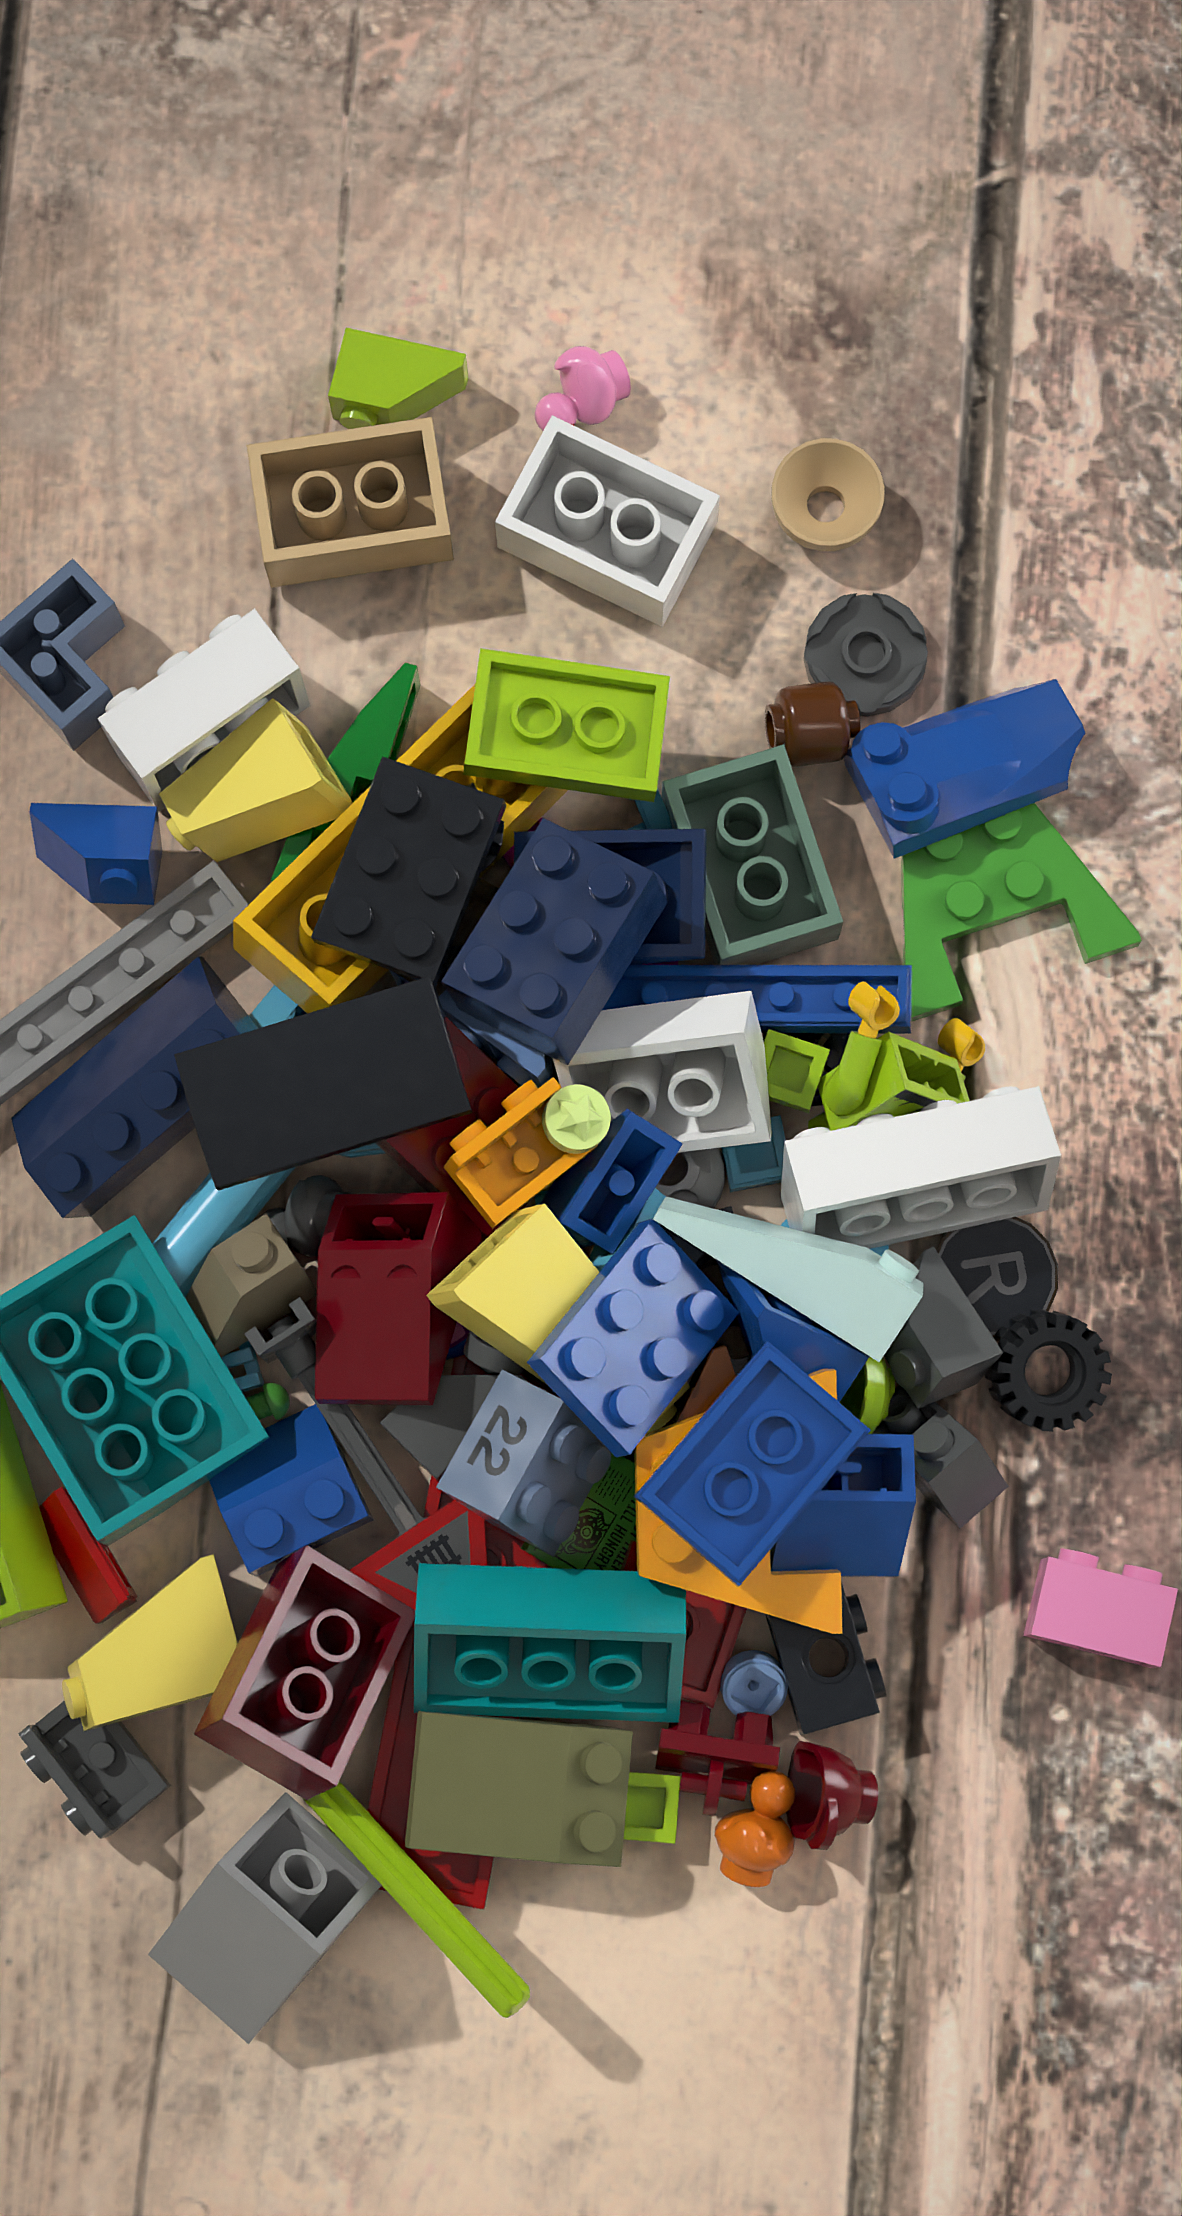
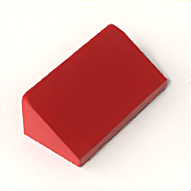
M61 1486L53 1491L39 1506L53 1554L92 1621L96 1624L103 1623L137 1602L135 1598L138 1596L110 1548L97 1542L67 1489Z

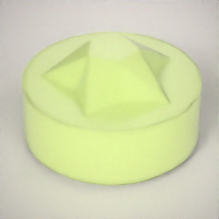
M580 1084L569 1085L557 1091L547 1102L542 1114V1126L547 1139L559 1150L572 1154L584 1153L596 1147L606 1136L611 1123V1113L605 1098L595 1089Z

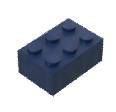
M543 818L441 982L459 1010L569 1065L666 906L667 900L653 871Z

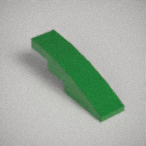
M404 663L361 710L327 758L352 802L358 799L360 794L364 793L371 786L382 756L394 761L398 759L421 685L416 665ZM335 820L287 837L271 882Z

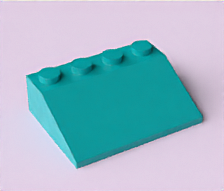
M135 1215L0 1295V1378L97 1542L106 1546L116 1542L169 1509L270 1438Z

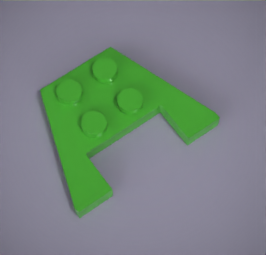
M1035 803L901 856L904 929L903 965H912L913 972L911 1022L961 1006L963 1002L943 946L944 942L1062 904L1085 964L1138 947L1142 941L1137 929Z

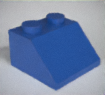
M316 1404L264 1428L270 1438L209 1480L222 1517L249 1574L256 1577L274 1569L277 1563L306 1545L315 1549L374 1520L333 1431Z

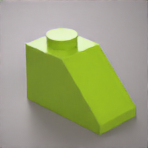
M346 327L328 393L332 417L335 420H339L340 424L348 429L414 420L466 389L468 382L466 354Z

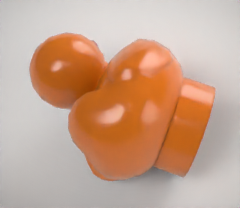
M776 1770L764 1771L755 1777L752 1782L749 1797L754 1808L730 1812L723 1816L715 1826L714 1836L723 1854L720 1871L727 1878L741 1885L749 1887L769 1885L774 1869L786 1864L794 1851V1835L780 1816L789 1811L794 1803L795 1788L790 1778Z

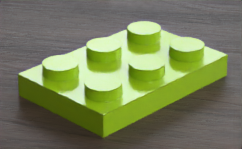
M480 648L463 775L654 802L658 785L670 676Z

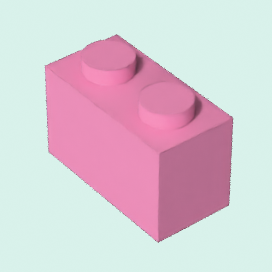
M1060 1548L1058 1559L1046 1557L1040 1560L1023 1636L1148 1668L1161 1667L1178 1592L1176 1588L1161 1585L1162 1573L1126 1564L1123 1567L1122 1575L1097 1569L1098 1557Z

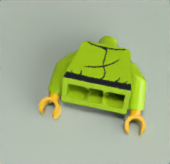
M867 982L858 983L850 993L848 1005L862 1019L858 1032H850L840 1065L820 1078L818 1089L824 1112L808 1121V1129L825 1127L832 1131L856 1126L861 1120L876 1114H891L893 1117L920 1112L931 1103L942 1100H952L957 1104L968 1102L969 1097L964 1084L966 1076L961 1074L964 1066H971L983 1057L985 1043L982 1036L958 1018L949 1020L939 1033L938 1045L950 1056L889 1031L876 1038L879 1030H883L895 1022L899 1016L900 1007L896 998L883 986L880 985L875 990Z

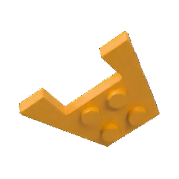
M821 1369L808 1374L811 1379L837 1400L836 1370ZM704 1413L645 1434L634 1449L635 1494ZM636 1499L637 1573L639 1576L831 1634H843L841 1572L838 1569L771 1571L769 1550L742 1584L736 1586Z

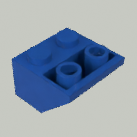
M867 1434L770 1549L771 1571L838 1569L841 1572V1577H898L916 1504L914 1435Z

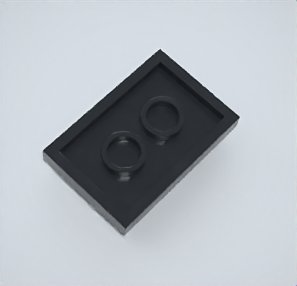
M382 756L311 938L314 943L416 980L430 976L434 985L437 986L506 809L505 800Z

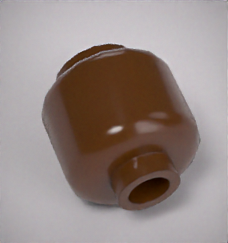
M828 681L785 687L777 693L774 704L766 705L765 729L769 749L784 744L791 767L843 760L850 746V739L855 738L861 729L856 701H846L843 692L834 682Z

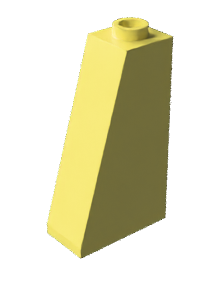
M544 1203L516 1210L426 1296L438 1309L545 1383L527 1361L582 1295L599 1271ZM685 1382L647 1433L660 1429L673 1418L677 1412V1407L674 1403L690 1388L687 1382Z

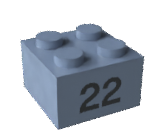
M501 1370L436 1488L492 1525L554 1557L561 1542L568 1539L575 1530L579 1519V1510L593 1484L597 1483L605 1475L610 1465L611 1452L559 1397Z

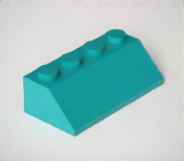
M419 1563L414 1622V1713L425 1711L464 1715L679 1723L686 1643V1590L641 1577L637 1571Z

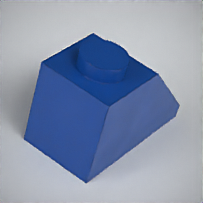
M31 803L29 813L36 857L90 903L154 905L163 852L157 806Z
M626 1109L611 1121L606 1136L598 1146L553 1182L540 1204L545 1203L559 1222L613 1254L683 1143L631 1110Z

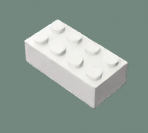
M1012 1086L1002 1087L989 1092L982 1099L958 1104L952 1100H942L931 1103L920 1112L898 1117H893L891 1114H876L861 1120L856 1126L832 1131L825 1127H816L802 1131L794 1139L784 1141L781 1199L789 1228L871 1249L1048 1210L1061 1153L1040 1087L1037 1086L1023 1090Z

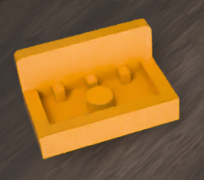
M554 1077L539 1088L532 1079L527 1081L501 1103L507 1111L505 1115L488 1128L479 1119L449 1143L456 1153L449 1158L444 1168L492 1229L596 1148L594 1147L584 1153L572 1154L559 1150L547 1139L542 1126L543 1110L550 1098L562 1088Z

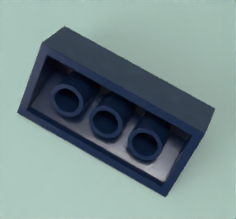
M198 956L11 1117L25 1170L62 1218L91 1217L195 1128L174 1054L258 1029L204 957Z

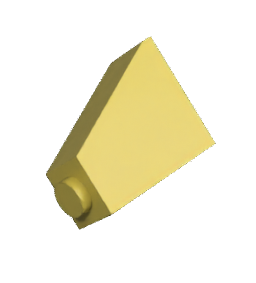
M274 698L269 700L159 793L171 815V818L166 821V825L174 838L189 851L197 846L216 862L336 820L353 803L308 727Z
M214 1554L202 1557L187 1567L67 1667L70 1678L62 1681L65 1704L72 1719L81 1718L84 1731L213 1695L238 1645Z

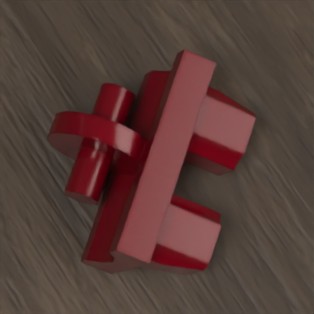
M681 1701L679 1723L670 1722L668 1729L662 1728L655 1769L682 1773L679 1791L704 1795L702 1815L716 1817L719 1798L745 1802L747 1784L751 1785L755 1777L764 1771L777 1770L780 1747L773 1746L772 1717L748 1711L738 1713L735 1720L733 1740L708 1736L711 1708L706 1707L704 1704Z

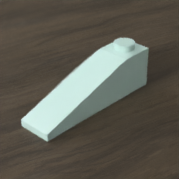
M670 1197L664 1198L653 1220L878 1362H880L923 1297V1282L915 1278L919 1270L908 1260L890 1250H885L882 1256L867 1247Z

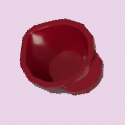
M799 1741L795 1745L788 1771V1778L791 1779L795 1788V1800L790 1810L786 1812L787 1823L794 1837L806 1840L811 1849L828 1850L835 1836L843 1834L853 1823L868 1824L871 1822L878 1804L877 1780L871 1771L857 1770L850 1758L832 1748Z

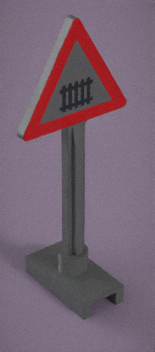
M299 1297L289 1304L299 1319L297 1323L294 1324L289 1315L279 1320L267 1329L273 1338L270 1341L267 1340L266 1336L257 1327H253L244 1334L258 1356L265 1362L270 1363L279 1359L292 1380L297 1377L300 1379L399 1531V1535L395 1540L349 1571L415 1610L419 1563L487 1566L485 1519L456 1500L451 1501L427 1518L420 1516L348 1404H319L315 1400L316 1344L311 1337L316 1333L317 1320Z

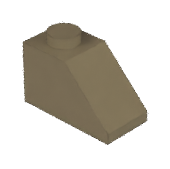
M264 1214L211 1249L185 1298L222 1358L248 1341L244 1333L253 1327H257L262 1332L293 1311L289 1305L291 1302L300 1297L306 1303L317 1295V1289L267 1214Z

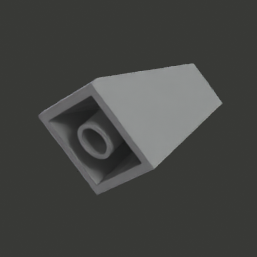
M285 1792L214 1866L148 1955L249 2044L382 1885L337 1836Z

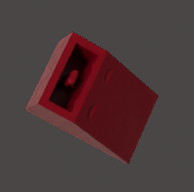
M449 1192L335 1195L318 1249L315 1400L319 1404L433 1406L457 1321L434 1306L426 1295L479 1246L482 1236L480 1229Z

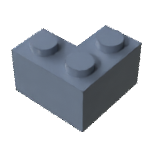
M72 558L0 621V674L74 751L102 727L97 718L106 713L105 707L113 698L109 687L94 673L85 661L122 630L125 625L115 602Z

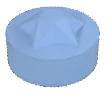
M748 1650L736 1654L727 1662L721 1676L720 1690L726 1706L736 1716L738 1713L745 1711L771 1716L783 1705L787 1696L788 1685L781 1665L772 1655L759 1650Z

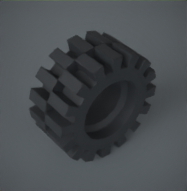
M1031 1310L1032 1315L1030 1316L1020 1313L1011 1318L1013 1326L1009 1329L1001 1326L995 1333L1000 1338L998 1346L1003 1354L985 1374V1378L992 1381L993 1385L988 1390L992 1398L1002 1405L1000 1409L1007 1415L1030 1427L1033 1426L1041 1431L1053 1432L1054 1427L1064 1431L1075 1428L1074 1420L1080 1419L1086 1422L1094 1415L1089 1410L1091 1405L1096 1403L1102 1406L1107 1397L1099 1393L1102 1383L1111 1384L1112 1376L1111 1373L1104 1371V1364L1110 1363L1111 1360L1108 1351L1101 1349L1099 1346L1103 1340L1097 1332L1089 1330L1086 1323L1057 1311ZM1050 1345L1058 1346L1069 1359L1070 1374L1068 1380L1055 1393L1048 1395L1037 1394L1029 1387L1026 1381V1363L1037 1349Z

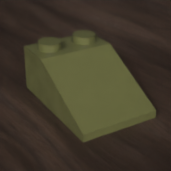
M418 1711L405 1847L551 1863L621 1867L633 1731L594 1724Z

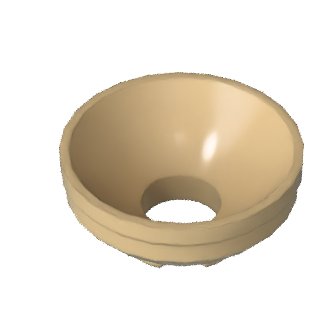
M820 438L803 443L783 458L773 478L771 502L776 520L782 530L793 541L817 551H837L860 542L872 530L880 517L883 507L884 483L876 463L863 449L847 441ZM830 492L841 499L844 511L838 519L822 522L810 515L807 502L816 493Z

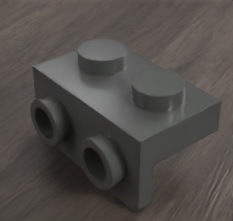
M65 1700L35 1725H28L18 1733L27 1745L20 1752L23 1760L43 1783H46L51 1778L55 1781L68 1798L61 1804L64 1813L84 1836L92 1830L100 1839L111 1836L171 1786L121 1721L84 1731L81 1718L72 1719L70 1717Z

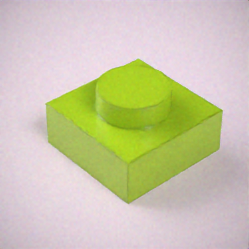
M768 1029L764 1045L769 1101L809 1114L830 1049Z
M629 1772L624 1840L675 1844L680 1776Z

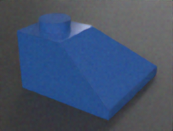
M716 1259L731 1304L739 1311L736 1318L750 1358L756 1354L766 1341H769L807 1375L821 1369L836 1370L837 1401L840 1402L870 1356Z

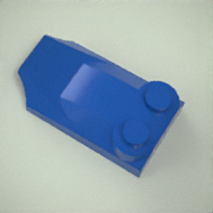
M1052 679L1038 684L1014 688L903 728L894 723L885 722L869 725L862 729L853 739L852 747L848 749L844 757V763L895 859L1067 790L1071 762L1077 746L1086 733L1082 722L1057 679Z

